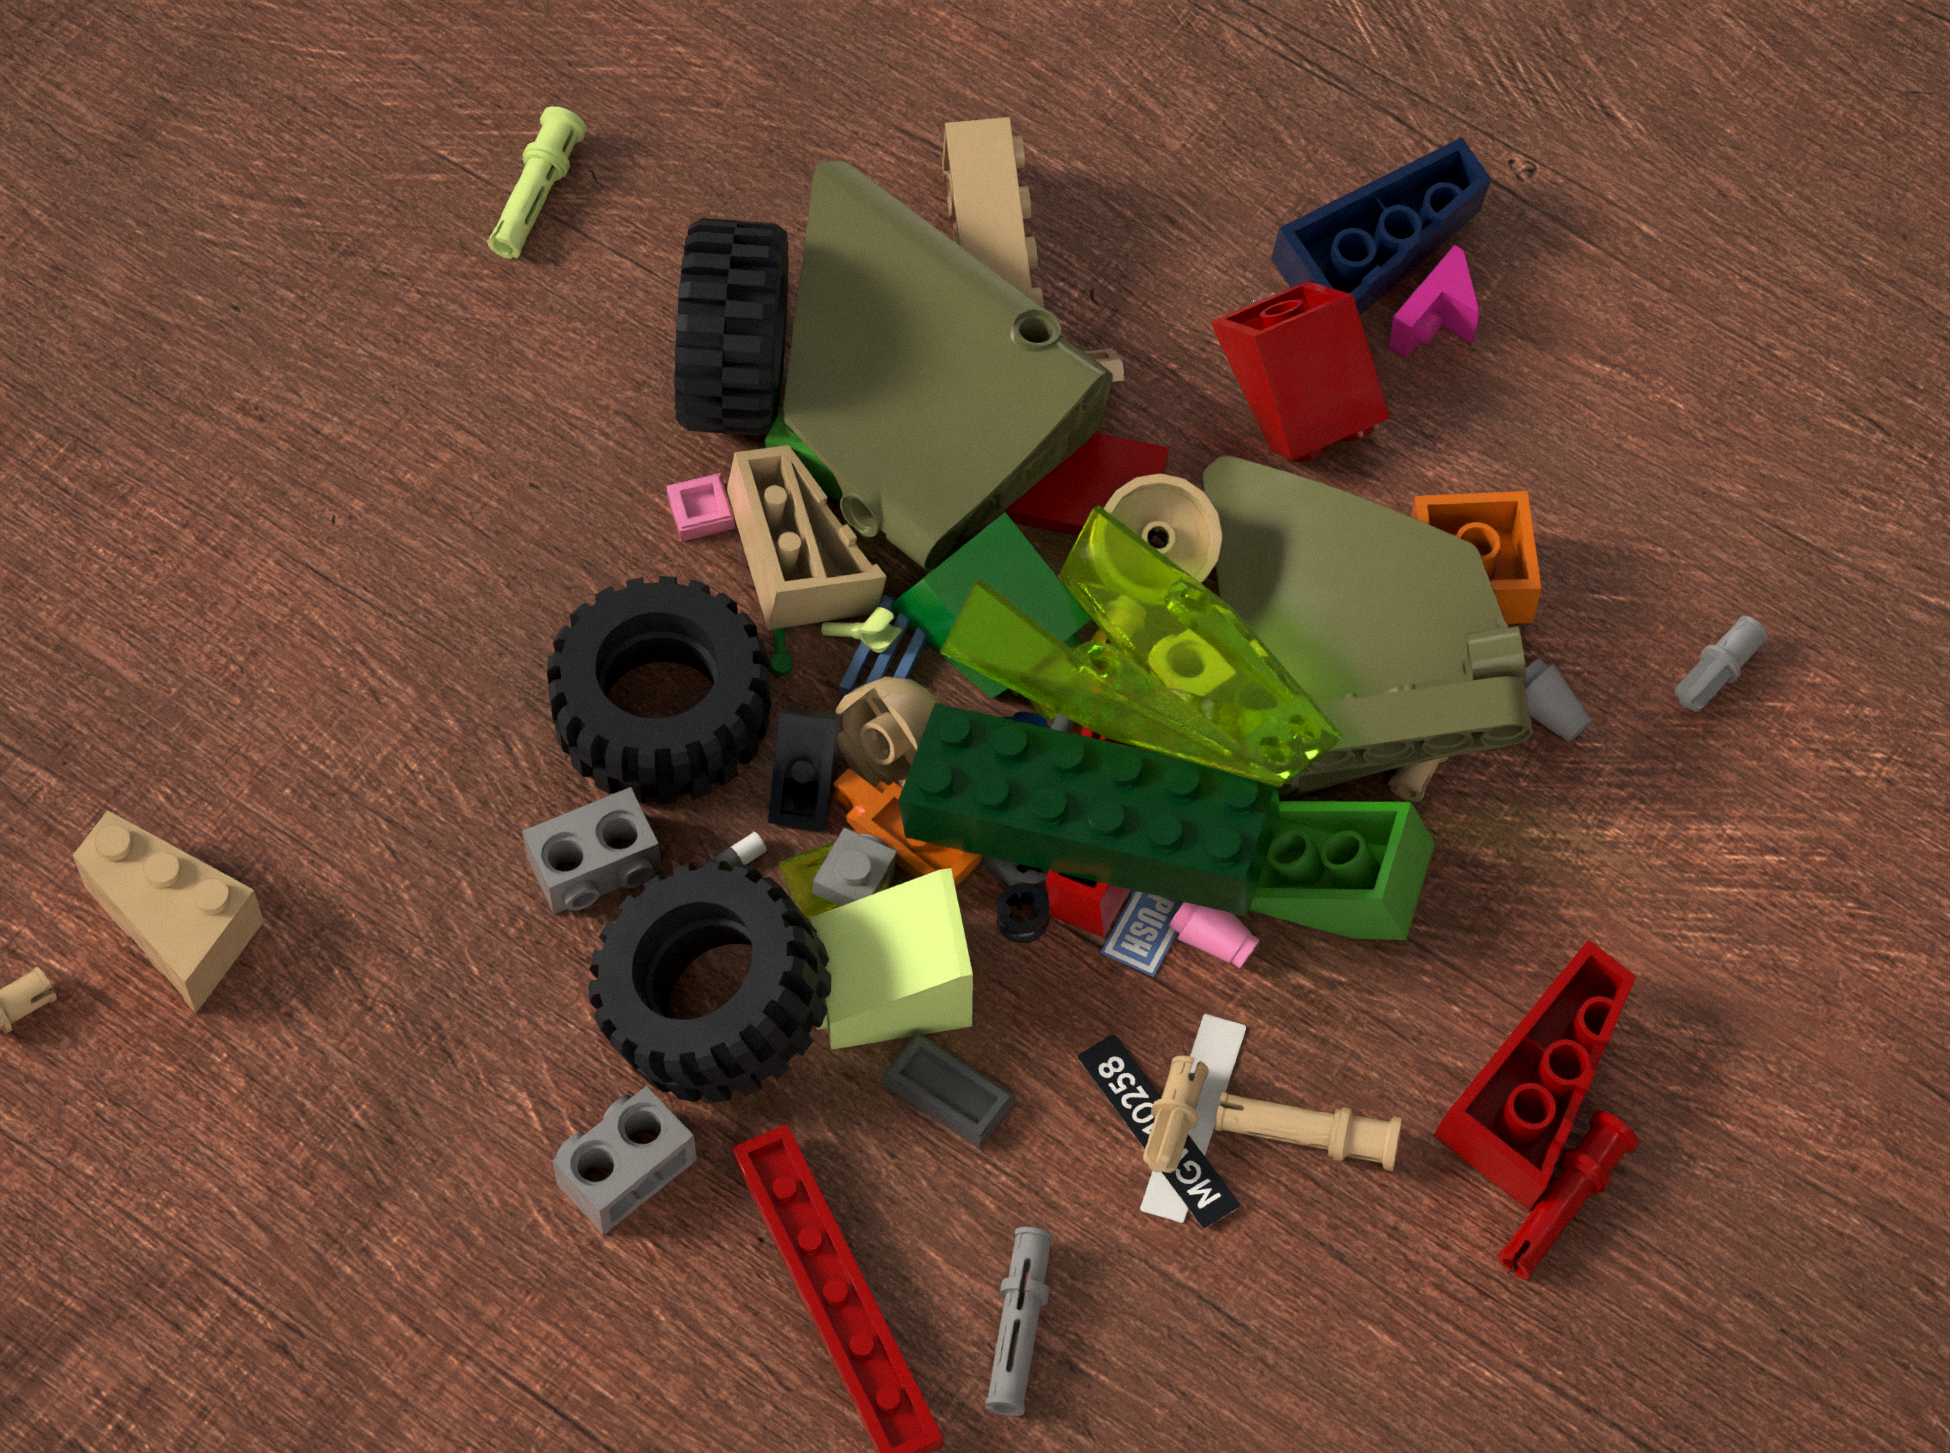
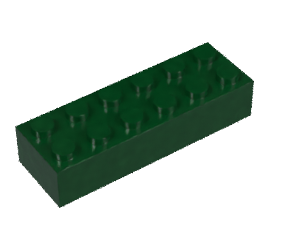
M938 703L934 704L898 799L905 838L1246 917L1248 916L1280 817L1278 779Z

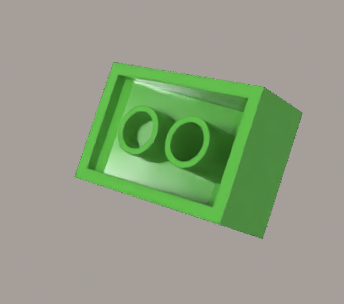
M1279 801V821L1250 911L1352 939L1407 940L1435 845L1432 836L1412 802Z

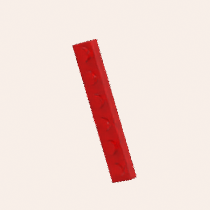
M788 1124L732 1147V1156L876 1452L931 1453L942 1448L943 1436Z

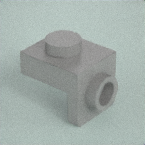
M843 828L813 880L812 894L838 906H843L878 893L881 888H888L894 876L897 851L889 848L882 840L873 835H860L847 828Z

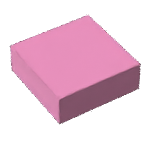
M721 473L666 486L667 497L681 542L735 529V518Z

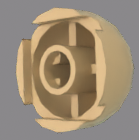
M884 677L860 686L845 695L837 706L836 713L843 714L842 723L844 730L838 733V745L849 767L873 787L879 781H882L889 786L895 782L903 789L934 704L940 703L920 684L911 679L900 677Z

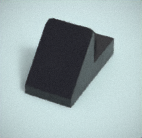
M788 706L781 708L779 712L768 823L820 831L826 830L835 788L833 784L837 778L840 757L836 756L840 714Z

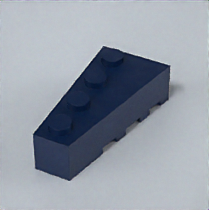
M1461 137L1280 227L1271 260L1290 288L1305 281H1310L1352 294L1359 316H1361L1481 210L1491 178Z

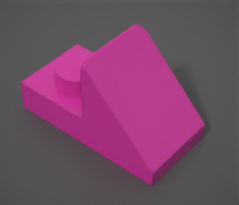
M1454 245L1393 316L1388 348L1407 359L1420 342L1427 345L1434 338L1441 325L1466 341L1474 342L1479 319V308L1463 249Z

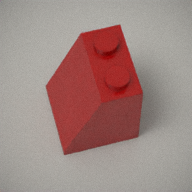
M1305 281L1211 321L1219 343L1271 452L1294 460V462L1310 461L1325 453V446L1341 439L1343 441H1354L1364 438L1374 431V425L1390 419L1352 294Z

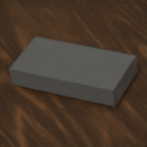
M919 1032L916 1033L882 1076L883 1086L979 1150L1015 1105L1014 1095Z

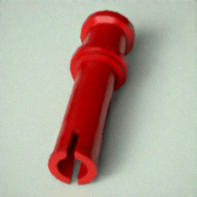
M1596 1111L1589 1119L1590 1130L1575 1150L1568 1149L1561 1156L1559 1164L1560 1175L1504 1249H1501L1497 1254L1498 1261L1506 1270L1510 1271L1518 1260L1517 1265L1519 1267L1514 1275L1523 1280H1528L1532 1276L1534 1269L1589 1195L1603 1193L1610 1184L1609 1174L1624 1154H1632L1639 1146V1139L1635 1132L1619 1118L1604 1111Z

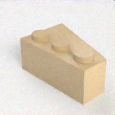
M789 445L735 452L727 494L767 629L772 630L871 615L880 604L887 576L878 564L871 565L856 545L857 536L848 524L842 526L826 504L828 497Z
M108 810L73 854L87 891L123 932L138 944L149 957L152 965L174 985L195 1014L264 922L255 891L252 888Z

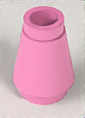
M1183 902L1169 924V927L1180 934L1177 938L1178 940L1228 963L1231 962L1239 969L1260 942V939L1251 934V931L1233 913Z

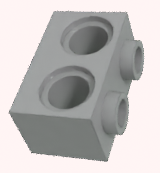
M631 787L522 831L527 859L554 915L567 909L574 911L584 909L592 905L601 895L621 887L634 888L647 882L653 874L662 871L659 843ZM619 840L634 842L633 845L625 849L610 847L611 844ZM565 862L580 864L576 869L568 872L555 869Z
M646 1085L633 1097L625 1095L616 1100L605 1112L603 1120L586 1134L579 1132L567 1139L557 1151L556 1158L552 1160L557 1186L594 1226L605 1235L693 1164L697 1157L694 1135ZM645 1130L653 1131L659 1135L657 1139L648 1144H637L630 1140L633 1135ZM595 1168H605L612 1172L607 1179L600 1182H590L583 1178L588 1171Z

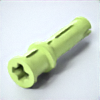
M553 106L545 108L540 118L542 128L535 142L529 143L523 152V162L525 165L523 173L511 193L497 226L487 241L490 249L501 257L512 259L513 256L515 259L519 257L526 238L545 203L552 185L555 181L565 177L570 168L568 158L575 143L581 142L587 133L585 122L568 109Z

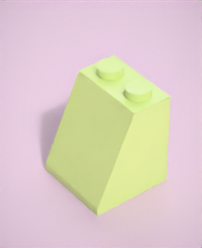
M951 868L937 870L810 918V923L817 930L816 935L825 945L829 957V962L825 968L831 974V993L828 997L820 998L828 1010L820 1028L816 1027V1030L827 1028L831 1050L913 1037L917 1032L925 1035L972 1027L973 972Z

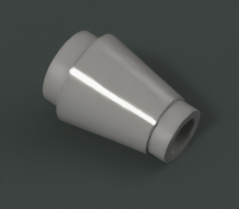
M1538 658L1526 668L1524 684L1530 716L1570 743L1586 729L1593 718L1585 712L1586 709L1554 664L1548 667Z

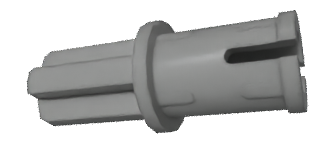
M1741 616L1735 622V625L1715 645L1706 646L1701 652V660L1675 687L1674 693L1679 699L1678 703L1685 709L1690 708L1695 712L1699 711L1726 683L1737 681L1741 675L1740 668L1759 647H1762L1768 641V634L1765 628L1754 618Z

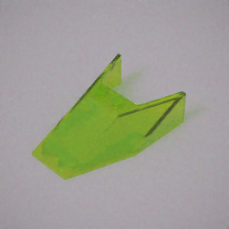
M1099 505L1092 509L1058 578L1115 647L1103 642L1090 641L1072 650L984 580L980 579L974 583L940 651L941 654L1108 739L1277 787L1287 783L1335 746L1342 737V733L1230 605ZM1090 659H1101L1110 665L1100 671L1092 665Z

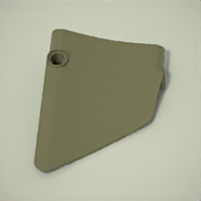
M845 161L821 162L817 164L813 177L782 416L784 422L835 475L843 493L840 500V509L848 524L856 532L866 537H873L882 530L886 534L888 541L927 571L932 570L1093 436L1105 414L1113 374L1061 335L1062 327L1060 321L1053 313L1045 310L851 164Z
M1223 455L1218 457L1204 470L1202 475L1204 491L1218 512L1223 536L1219 558L1215 566L1230 666L1238 674L1235 703L1245 772L1278 779L1279 801H1288L1333 785L1407 765L1515 745L1531 737L1533 729L1524 684L1526 668L1520 630L1518 626L1508 627L1479 550L1472 543L1360 496L1293 473L1241 458ZM1262 708H1269V709H1271V710H1267V711H1262V712L1253 713V712H1255L1256 710H1259V709H1262Z

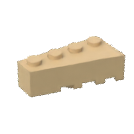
M1010 117L945 123L942 170L944 181L947 180L950 220L956 219V223H953L954 242L1044 308L1041 287L1032 288L1030 270L1038 268L1035 237H1025L1023 219L1031 218V201L1028 186H1019L1017 169L1025 167L1022 136H1012Z

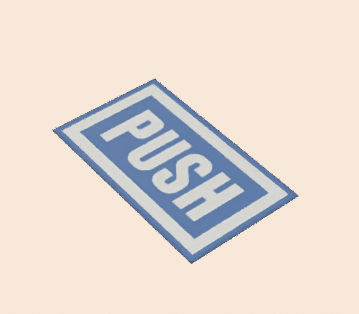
M1133 891L1100 953L1154 977L1177 934L1174 929L1169 927V924L1183 902Z

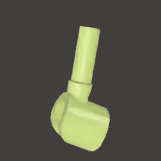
M878 607L864 623L824 622L821 632L824 636L860 639L871 650L882 653L898 637L902 629L891 626L889 623L894 618V615L889 610Z

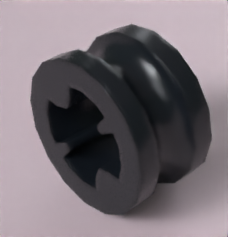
M1018 883L1007 887L1000 894L997 901L996 918L997 927L1001 934L1008 940L1016 943H1030L1039 939L1046 932L1049 924V900L1041 889L1028 883ZM1021 904L1032 906L1033 920L1029 921L1027 916L1024 917V922L1013 920L1012 907L1016 906L1018 911H1020Z

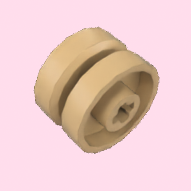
M1161 473L1136 477L1115 491L1093 526L1089 545L1093 572L1106 592L1118 600L1120 597H1128L1148 611L1174 607L1197 591L1218 561L1223 538L1219 515L1206 494L1186 479ZM1156 535L1163 540L1164 545L1161 549L1154 548L1149 544L1148 539L1151 540Z

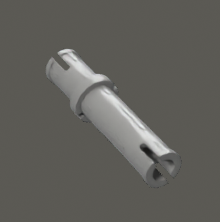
M1019 1227L1015 1230V1243L1009 1276L1002 1280L999 1295L1004 1299L985 1408L992 1413L1014 1417L1024 1414V1401L1034 1354L1040 1308L1047 1304L1050 1289L1045 1285L1050 1247L1053 1244V1235L1046 1230L1035 1227ZM1029 1271L1028 1278H1027V1282H1026V1288H1025V1298H1024L1023 1309L1020 1310V1309H1021V1306H1022V1302H1023V1296H1024V1293H1023V1292H1024L1026 1274H1027V1272ZM1017 1332H1019V1333H1018V1339H1017V1345H1016V1351H1015V1357H1014V1362H1013V1368H1012V1371L1010 1372L1011 1362H1012V1356H1013V1350H1014L1015 1339H1016V1334H1017Z

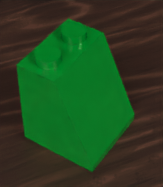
M1006 512L978 532L891 603L892 612L897 617L902 613L909 620L908 627L914 632L918 627L926 634V642L991 699L1008 688L1015 696L1022 692L1042 675L1036 668V665L1048 655L1057 662L1082 641L1076 632L1091 620Z

